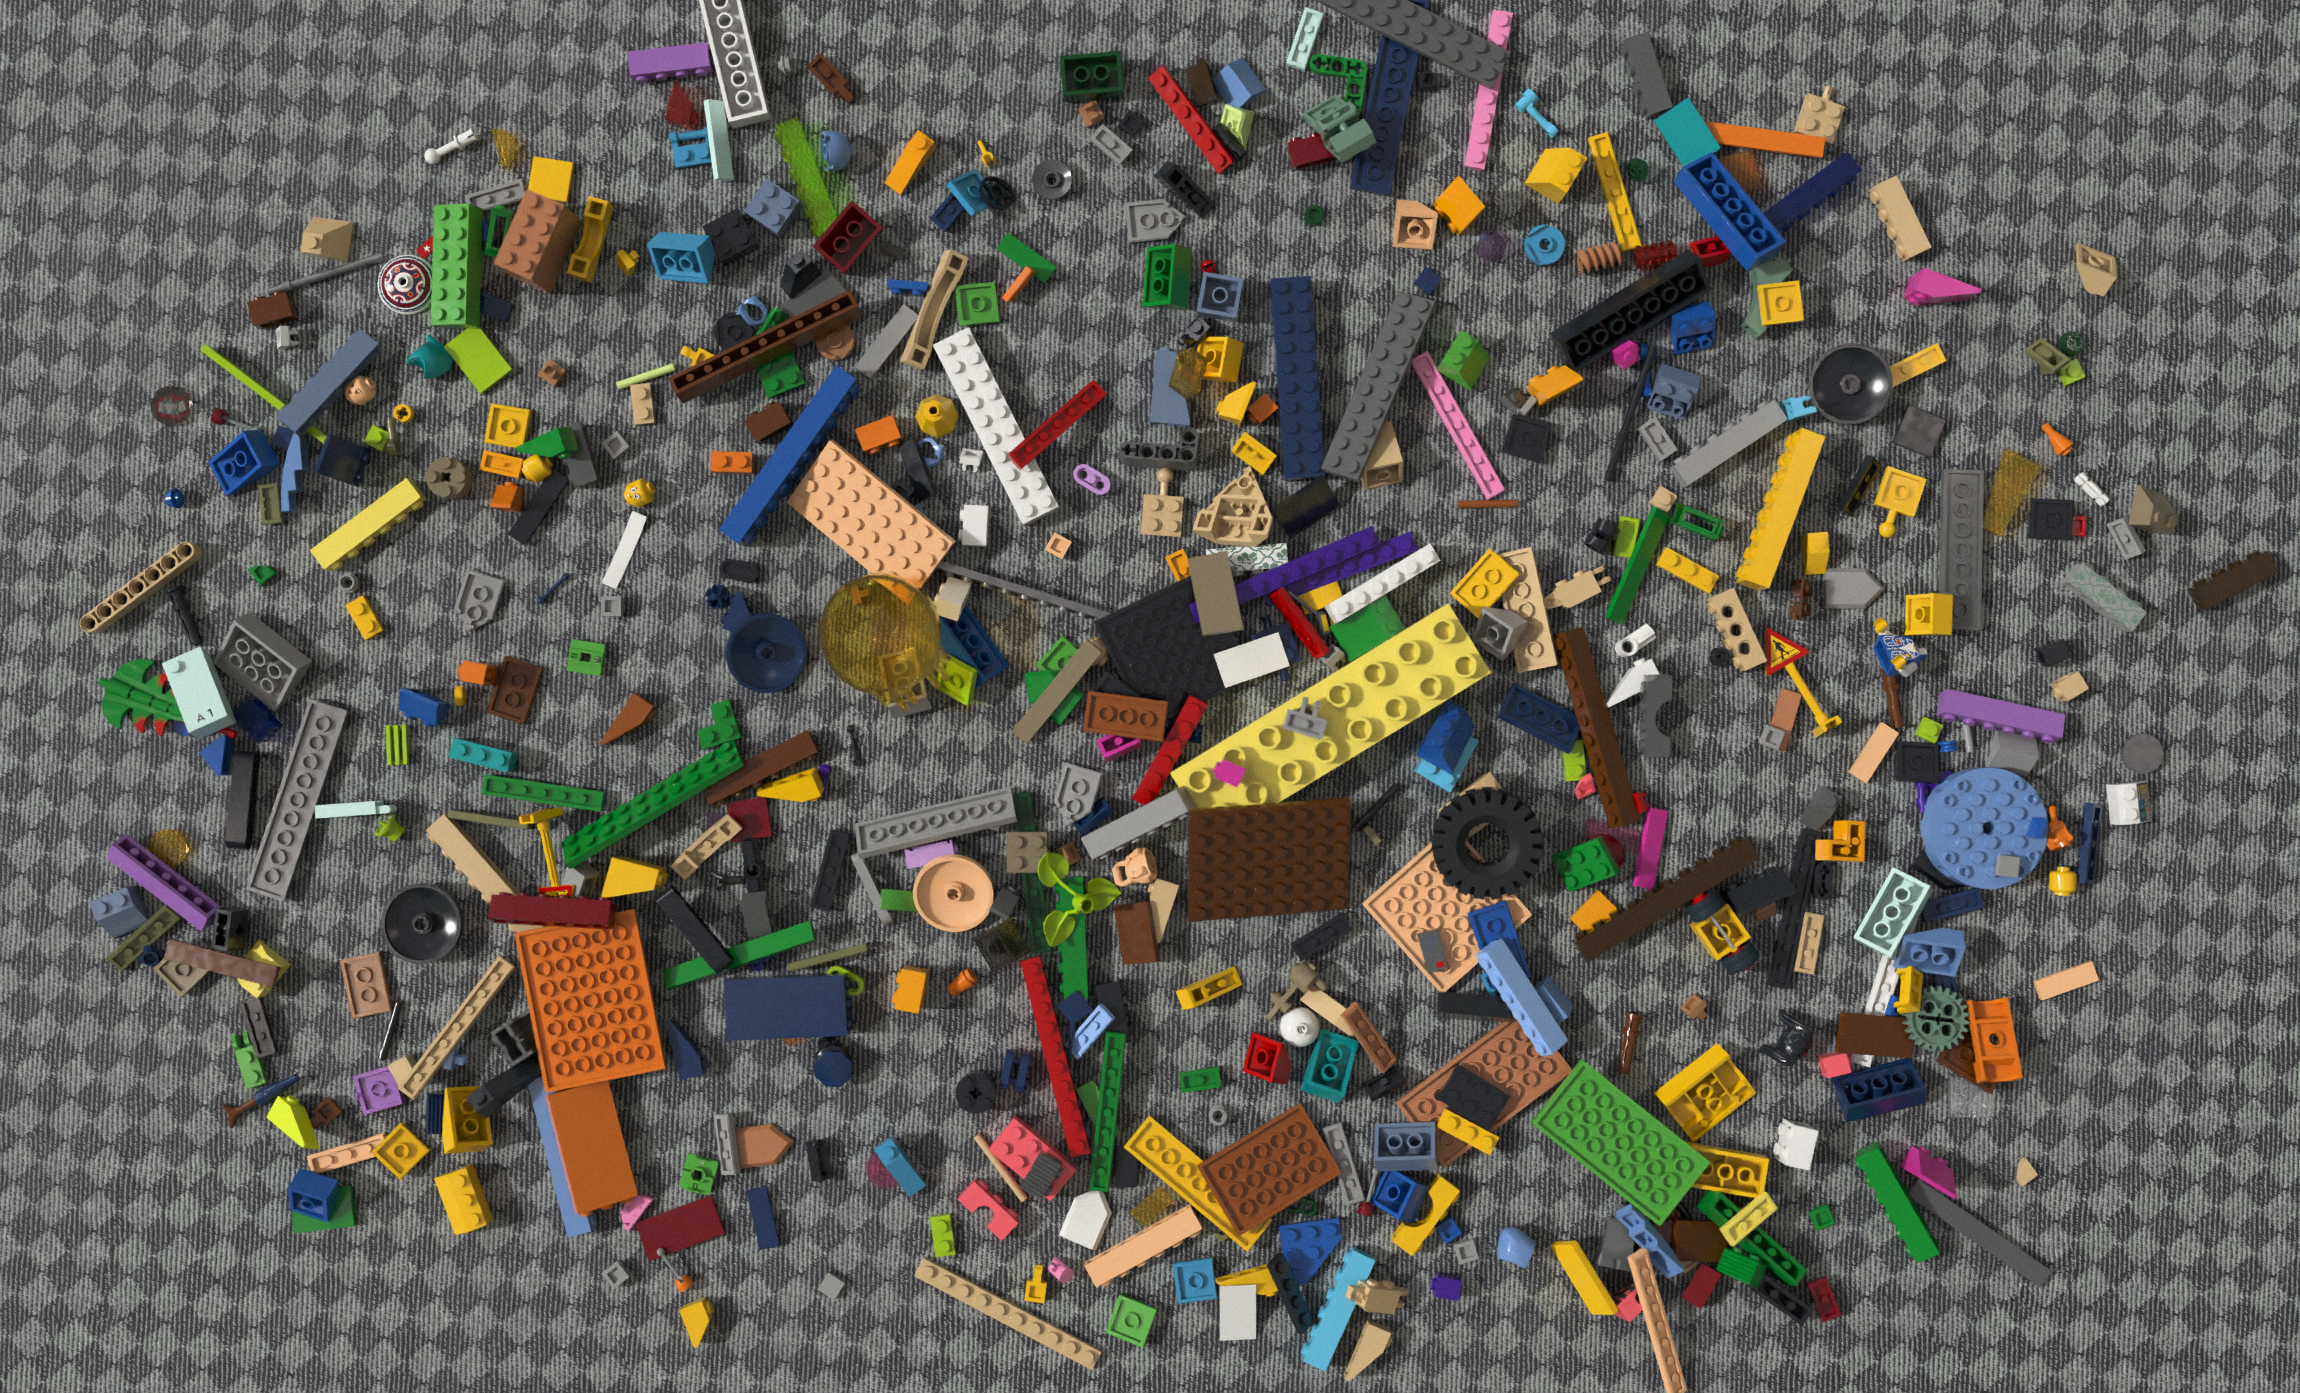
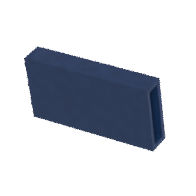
M821 973L725 979L724 997L727 1041L847 1036L853 1030V1018H850L852 998H849L848 990H851V978H848L847 973Z

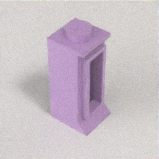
M953 839L950 840V843L946 840L904 849L908 869L924 866L932 859L942 855L960 854L958 843H954Z

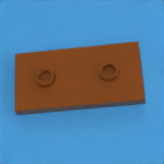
M1088 691L1083 731L1163 742L1169 702Z

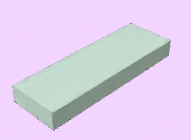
M1305 7L1286 66L1305 72L1324 13Z

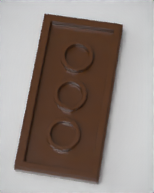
M1840 1011L1836 1052L1912 1059L1914 1040L1909 1039L1911 1033L1904 1031L1908 1025L1902 1024L1903 1021L1907 1020V1017Z

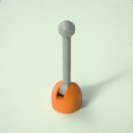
M663 1248L657 1250V1255L662 1256L677 1277L675 1285L681 1293L688 1289L694 1283L688 1275H680L665 1255Z

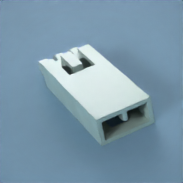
M383 800L315 805V819L394 813L397 811V806L384 805Z

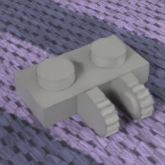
M1303 697L1299 712L1291 709L1287 710L1282 729L1322 740L1328 720L1317 717L1321 701L1316 700L1313 705L1312 715L1304 713L1308 705V697Z

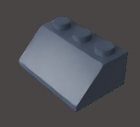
M1436 1123L1375 1124L1374 1162L1377 1171L1438 1170Z

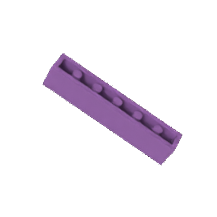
M1946 689L1939 694L1936 717H1941L1947 722L1960 721L1966 726L1978 725L1983 726L1985 730L1997 729L2008 735L2020 734L2026 739H2042V742L2054 743L2063 737L2065 714L1950 689Z
M125 834L111 844L107 859L193 926L203 932L214 923L215 908H221V906L128 834Z

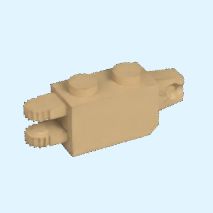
M1602 565L1587 572L1582 569L1573 574V579L1567 581L1565 578L1555 583L1556 588L1552 589V592L1544 597L1546 609L1549 610L1558 606L1568 609L1602 592L1599 586L1609 582L1611 578L1606 576L1597 582L1594 575L1603 572L1606 569L1605 566Z
M1368 1278L1367 1281L1358 1280L1357 1285H1349L1345 1297L1354 1301L1355 1304L1359 1305L1366 1312L1394 1314L1396 1307H1404L1405 1302L1399 1299L1400 1296H1407L1409 1291L1395 1286L1393 1282L1388 1280L1378 1282Z

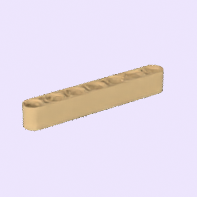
M181 542L85 614L80 619L81 629L88 633H101L199 560L202 556V548L198 544L191 542ZM189 547H191L192 553L190 554V556L187 555V549ZM173 559H175L176 565L174 566V568L171 567V561ZM157 571H159L160 573L158 580L155 579V573ZM141 583H143L144 586L142 592L139 591V586ZM125 595L128 599L126 604L123 603V598ZM109 607L111 608L110 616L107 615V610ZM93 619L95 620L94 628L91 627V622Z

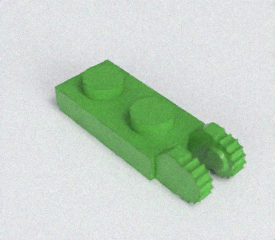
M248 1030L243 1032V1038L248 1047L243 1048L240 1037L237 1034L231 1036V1042L236 1050L235 1055L246 1089L267 1083L268 1077L262 1059H256Z

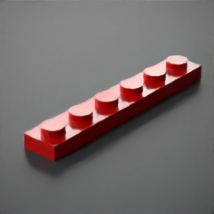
M1161 65L1148 77L1149 81L1218 174L1223 173L1235 162L1234 158L1167 67Z
M1093 379L1009 452L1007 457L1019 470H1022L1102 400L1107 393Z
M1191 694L1189 695L1132 797L1133 800L1143 805L1155 800L1208 703Z

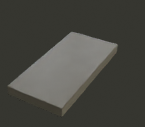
M1227 551L1187 558L1203 637L1243 630Z

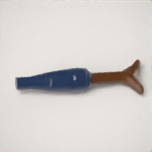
M296 1073L258 1090L254 1094V1098L238 1107L223 1104L222 1109L228 1113L229 1126L234 1128L240 1114L256 1105H265L282 1094L291 1085L300 1080L299 1075Z

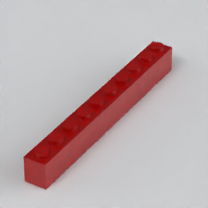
M1041 954L1021 959L1020 963L1070 1157L1073 1158L1091 1153L1089 1138Z

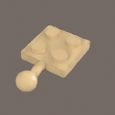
M1161 468L1157 473V478L1161 482L1160 495L1144 494L1141 534L1181 537L1184 497L1168 496V484L1173 479V473L1168 468Z

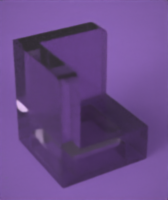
M1496 229L1482 231L1475 253L1487 262L1502 260L1509 238Z

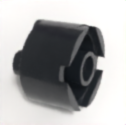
M972 1070L966 1073L956 1087V1100L960 1108L974 1114L988 1110L996 1099L998 1092L997 1083L984 1070ZM975 1087L981 1092L978 1096L972 1092Z

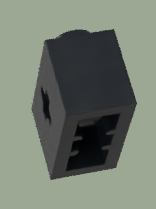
M236 906L215 908L211 948L226 952L245 949L249 909Z

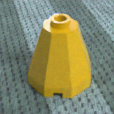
M935 394L920 402L915 417L923 433L940 438L954 431L959 415L951 399Z

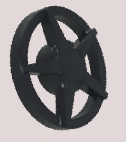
M988 176L981 181L979 194L983 202L988 206L1003 211L1013 204V190L1004 180L995 176ZM995 181L997 183L990 187L985 182ZM1000 184L1008 191L1009 194H1005V191L1000 186ZM983 188L988 192V196H987V197H986V195H985V193H984ZM1002 199H1010L1007 205L1002 203Z

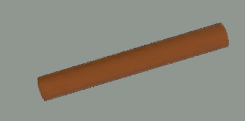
M1518 499L1457 501L1458 509L1518 507Z

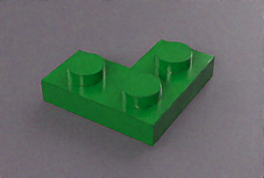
M728 699L710 705L715 725L697 730L702 750L742 738L731 700Z

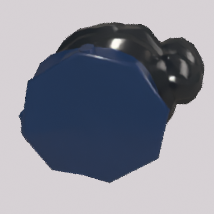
M833 1036L822 1037L817 1043L819 1049L815 1053L814 1076L825 1087H841L851 1078L852 1062L850 1054L845 1045L836 1042Z

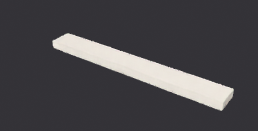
M1917 920L1909 934H1913ZM1882 955L1864 1013L1886 1015L1885 1011L1890 996L1894 995L1900 976L1896 975V970L1899 968H1893L1895 959L1892 960ZM1850 1055L1852 1062L1867 1067L1871 1066L1874 1057L1873 1055Z

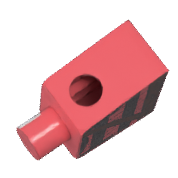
M1627 1282L1611 1295L1619 1310L1615 1313L1617 1317L1630 1322L1642 1311L1635 1282Z

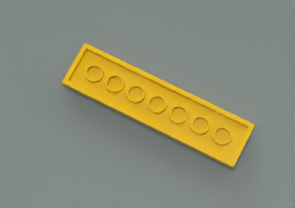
M1151 1116L1145 1119L1123 1146L1246 1252L1249 1251L1272 1222V1219L1268 1218L1238 1237L1196 1166L1203 1161Z

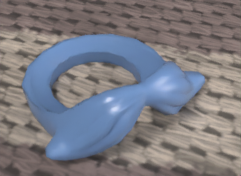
M756 295L740 304L736 314L741 315L749 325L757 326L766 320L767 309L759 300V295ZM745 304H753L760 307L763 311L762 319L759 321L752 320L748 315Z
M933 438L920 440L918 442L920 447L925 442H930L933 445L938 458L935 460L924 457L927 467L936 466L944 457V444L939 445Z

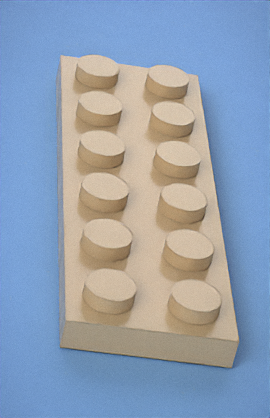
M1533 547L1498 554L1520 574L1501 596L1504 610L1513 611L1528 621L1523 638L1513 649L1518 673L1559 665Z

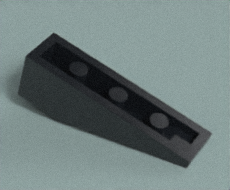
M538 1052L484 1083L466 1097L474 1110L487 1119L541 1076Z

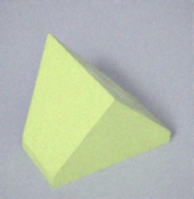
M1225 104L1221 123L1236 137V141L1245 150L1255 112Z

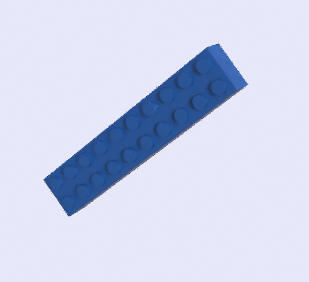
M835 366L718 529L719 531L744 547L747 544L751 545L756 538L754 534L759 528L762 529L768 521L767 516L770 512L774 513L780 504L778 501L782 495L785 497L789 493L792 481L794 479L797 480L803 472L801 469L805 463L809 464L815 455L813 454L817 447L820 448L826 440L825 435L828 431L834 430L838 423L836 421L838 417L847 412L849 409L848 403L861 392V384L857 379L839 366Z

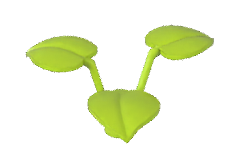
M1047 852L1042 856L1038 865L1040 881L1048 887H1052L1058 882L1074 895L1072 901L1074 910H1068L1064 914L1059 910L1053 911L1044 921V933L1048 944L1051 947H1055L1066 940L1074 930L1075 920L1073 917L1068 916L1069 914H1079L1080 911L1088 914L1092 910H1103L1121 892L1112 882L1097 877L1088 882L1086 886L1087 894L1076 893L1061 881L1069 871L1067 859L1060 854Z

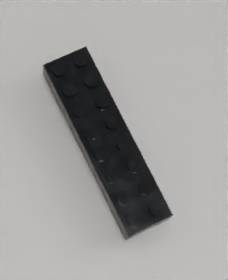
M1686 250L1549 334L1563 365L1577 372L1712 289L1700 258L1691 251Z

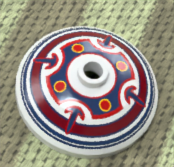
M401 255L391 259L382 268L378 278V292L384 304L391 310L403 315L418 314L426 310L431 305L432 266L424 259L414 255ZM403 279H406L405 285H401Z

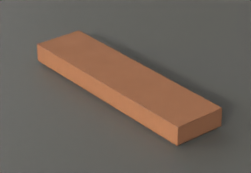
M1353 1002L1340 1016L1381 1073H1385L1397 1061V1058L1357 1002Z

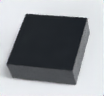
M1129 110L1117 127L1134 139L1145 125V121Z

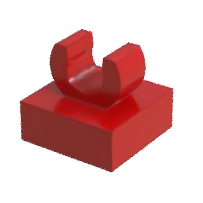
M1642 791L1633 793L1638 813L1648 811L1649 803H1645L1643 797L1646 796V793H1642Z

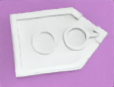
M1089 1191L1076 1196L1059 1235L1082 1246L1096 1250L1112 1214L1104 1192Z

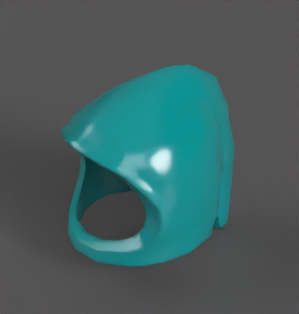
M426 335L428 342H425L416 349L406 362L410 366L422 368L425 380L443 375L449 371L452 365L451 355L431 335Z

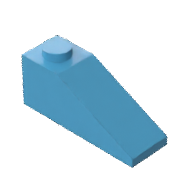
M894 1135L876 1146L874 1150L884 1166L909 1197L926 1186V1183Z

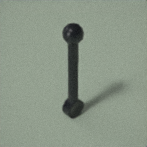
M848 725L847 731L850 733L854 755L853 765L859 766L861 760L857 755L853 733L855 728L853 725Z

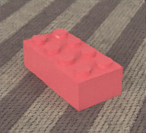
M1015 1115L990 1145L989 1151L1023 1179L1041 1150L1061 1160L1063 1171L1058 1180L1054 1178L1050 1185L1053 1188L1048 1197H1046L1051 1202L1077 1171V1165Z

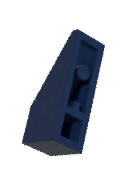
M675 1018L667 1020L666 1023L679 1080L707 1073L709 1068L707 1057L703 1056V1052Z

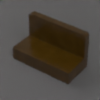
M1204 57L1197 59L1196 65L1185 69L1197 107L1219 100L1208 61Z

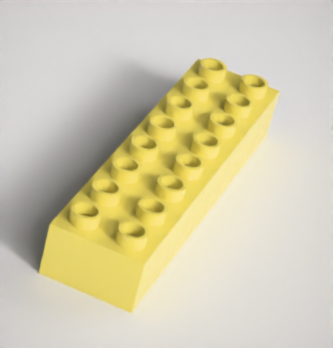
M1448 603L1170 772L1178 787L1185 785L1196 806L1193 809L1279 803L1489 675L1491 672ZM1303 697H1308V705L1304 712L1308 715H1312L1313 705L1316 700L1321 701L1317 717L1328 720L1322 740L1282 729L1287 710L1291 709L1299 712ZM1224 759L1246 769L1238 788L1214 778L1216 774L1213 773V769L1217 761L1221 762Z

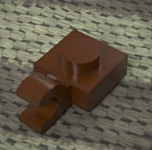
M330 1096L312 1110L316 1114L310 1120L313 1129L317 1128L322 1122L328 1125L343 1111Z

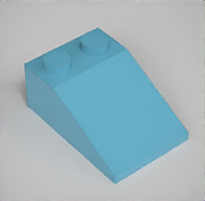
M1470 736L1452 775L1422 758L1413 772L1450 793L1479 741Z

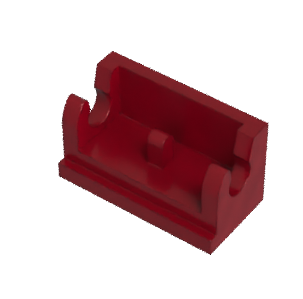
M1701 1262L1681 1298L1702 1310L1722 1274L1706 1263Z

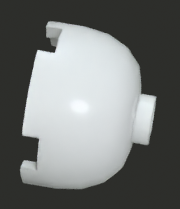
M1292 1007L1291 1012H1287L1281 1017L1280 1033L1284 1040L1292 1046H1308L1315 1041L1319 1034V1020L1309 1008Z

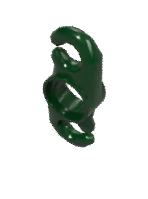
M1304 1196L1299 1199L1300 1204L1297 1208L1288 1206L1283 1209L1291 1213L1300 1212L1306 1215L1305 1206L1312 1204L1313 1210L1308 1213V1216L1312 1217L1318 1212V1204L1313 1199Z

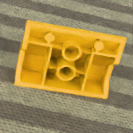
M1718 1043L1654 1092L1693 1143L1756 1093L1745 1076L1732 1062L1729 1054Z

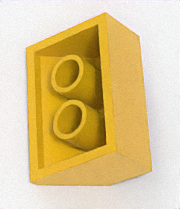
M473 1164L434 1178L455 1235L470 1232L494 1220Z

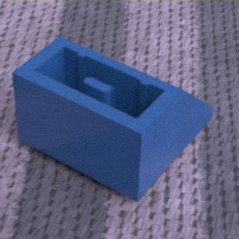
M1709 301L1686 305L1669 316V330L1675 355L1714 347L1716 314Z

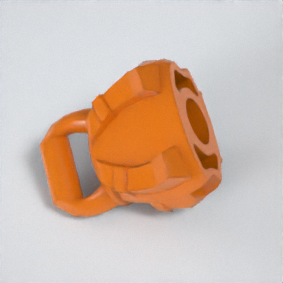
M2050 806L2048 808L2050 822L2048 823L2046 847L2049 851L2053 852L2071 847L2074 837L2067 831L2064 822L2057 819L2056 807Z

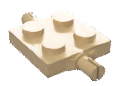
M1825 86L1822 97L1810 93L1805 95L1793 133L1826 137L1825 145L1831 146L1833 144L1845 106L1830 100L1833 91L1832 87Z

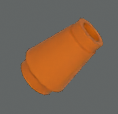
M971 969L962 970L947 987L948 991L953 996H956L975 986L978 978Z

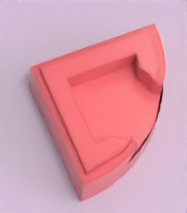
M1590 773L1585 775L1576 786L1575 794L1578 800L1597 792Z

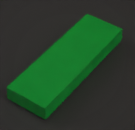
M1010 233L1006 234L996 248L1024 269L1026 266L1033 268L1036 272L1033 276L1044 284L1047 283L1057 269L1056 266Z

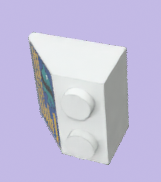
M2148 781L2106 784L2110 824L2128 825L2152 821Z

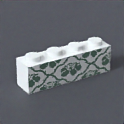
M1286 543L1206 550V555L1227 551L1232 576H1244V572L1252 571V575H1258L1264 572V570H1269L1288 562Z

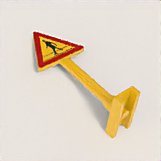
M1766 628V675L1769 676L1781 668H1786L1815 715L1814 718L1818 723V726L1812 730L1815 737H1819L1828 729L1831 730L1842 723L1838 715L1829 718L1822 711L1793 664L1794 661L1807 655L1809 651L1775 631Z
M562 806L553 809L546 808L519 816L520 825L537 823L538 831L541 834L551 886L540 887L538 891L540 894L550 895L551 898L566 895L573 899L575 885L560 884L549 833V819L563 815Z

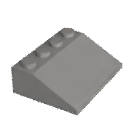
M249 612L233 621L213 663L276 712L303 679L312 660Z

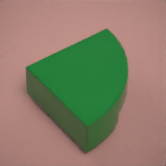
M254 566L248 569L260 586H264L278 575L274 569L266 566Z

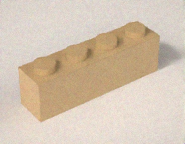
M1897 175L1875 185L1869 190L1870 199L1873 204H1876L1879 210V218L1885 223L1888 237L1894 241L1896 253L1902 258L1903 262L1932 248Z

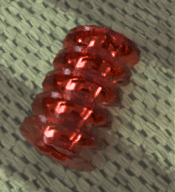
M1667 240L1666 243L1660 241L1658 245L1654 242L1650 246L1643 244L1642 248L1640 245H1636L1633 250V263L1636 271H1638L1639 265H1641L1643 270H1646L1648 263L1651 269L1654 268L1655 262L1660 267L1662 261L1666 263L1678 256L1677 248L1672 240Z

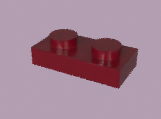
M1823 1276L1806 1283L1819 1318L1823 1323L1842 1316L1827 1277Z

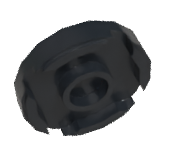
M737 312L724 314L715 324V340L724 350L753 337L755 334L753 325H749L741 315L736 314Z

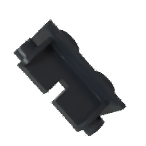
M826 1138L806 1141L812 1182L817 1181L819 1183L824 1182L825 1179L832 1178Z

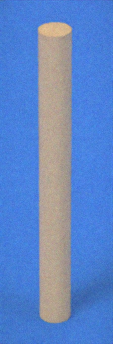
M980 1133L974 1137L975 1141L1021 1202L1025 1201L1028 1198L1000 1159L989 1151L990 1146Z

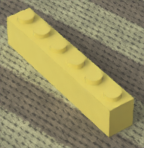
M406 478L310 551L324 570L336 571L343 566L345 560L356 557L361 548L372 545L377 536L388 533L391 530V526L396 522L404 521L408 517L407 514L412 510L420 509L427 498L413 480Z

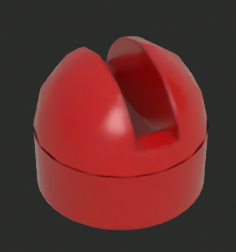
M1212 260L1203 261L1200 266L1201 273H1215L1216 264ZM1210 264L1213 265L1212 267H1210V268H1208V269H1206V270L1203 269L1204 267H1206V266H1208V265H1210Z

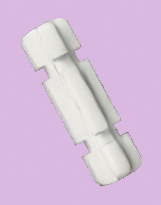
M2085 473L2078 474L2074 479L2078 485H2082L2081 488L2092 499L2095 498V502L2103 506L2110 500L2092 480H2088L2089 477Z

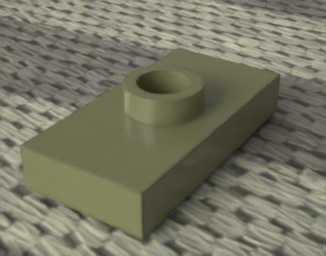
M281 484L258 485L262 525L285 523L284 512L281 511Z

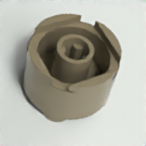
M442 457L432 462L425 474V480L429 489L434 494L446 499L463 498L472 488L473 476L470 468L463 462L450 457Z

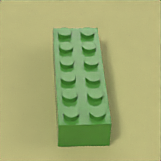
M470 203L434 205L431 325L442 329L479 328L483 209Z

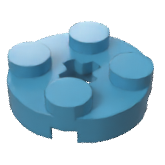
M1546 225L1534 227L1524 241L1526 256L1537 266H1548L1555 263L1562 256L1565 246V239L1560 230ZM1543 240V242L1549 243L1548 250L1540 248V241Z

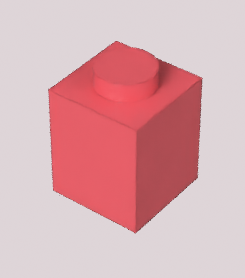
M1835 1051L1817 1056L1822 1076L1826 1078L1852 1073L1850 1068L1852 1060L1847 1053Z

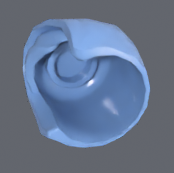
M1506 1227L1500 1233L1497 1257L1505 1262H1513L1523 1268H1527L1535 1249L1536 1241L1516 1227Z

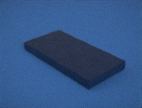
M1514 682L1497 718L1567 754L1571 752L1580 732L1576 714Z

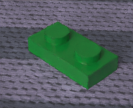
M1218 1066L1179 1072L1182 1093L1221 1087Z

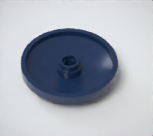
M757 613L743 619L734 627L726 643L725 658L730 673L742 686L759 693H772L788 687L799 677L806 663L807 647L803 634L792 621L775 613Z

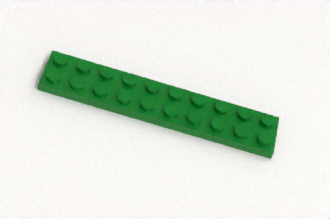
M735 740L722 744L715 751L705 754L703 758L690 763L683 770L670 775L668 779L653 785L651 789L636 795L631 801L618 806L614 811L601 816L594 823L586 825L582 830L566 837L561 842L566 866L572 869L743 767L744 763L738 744Z

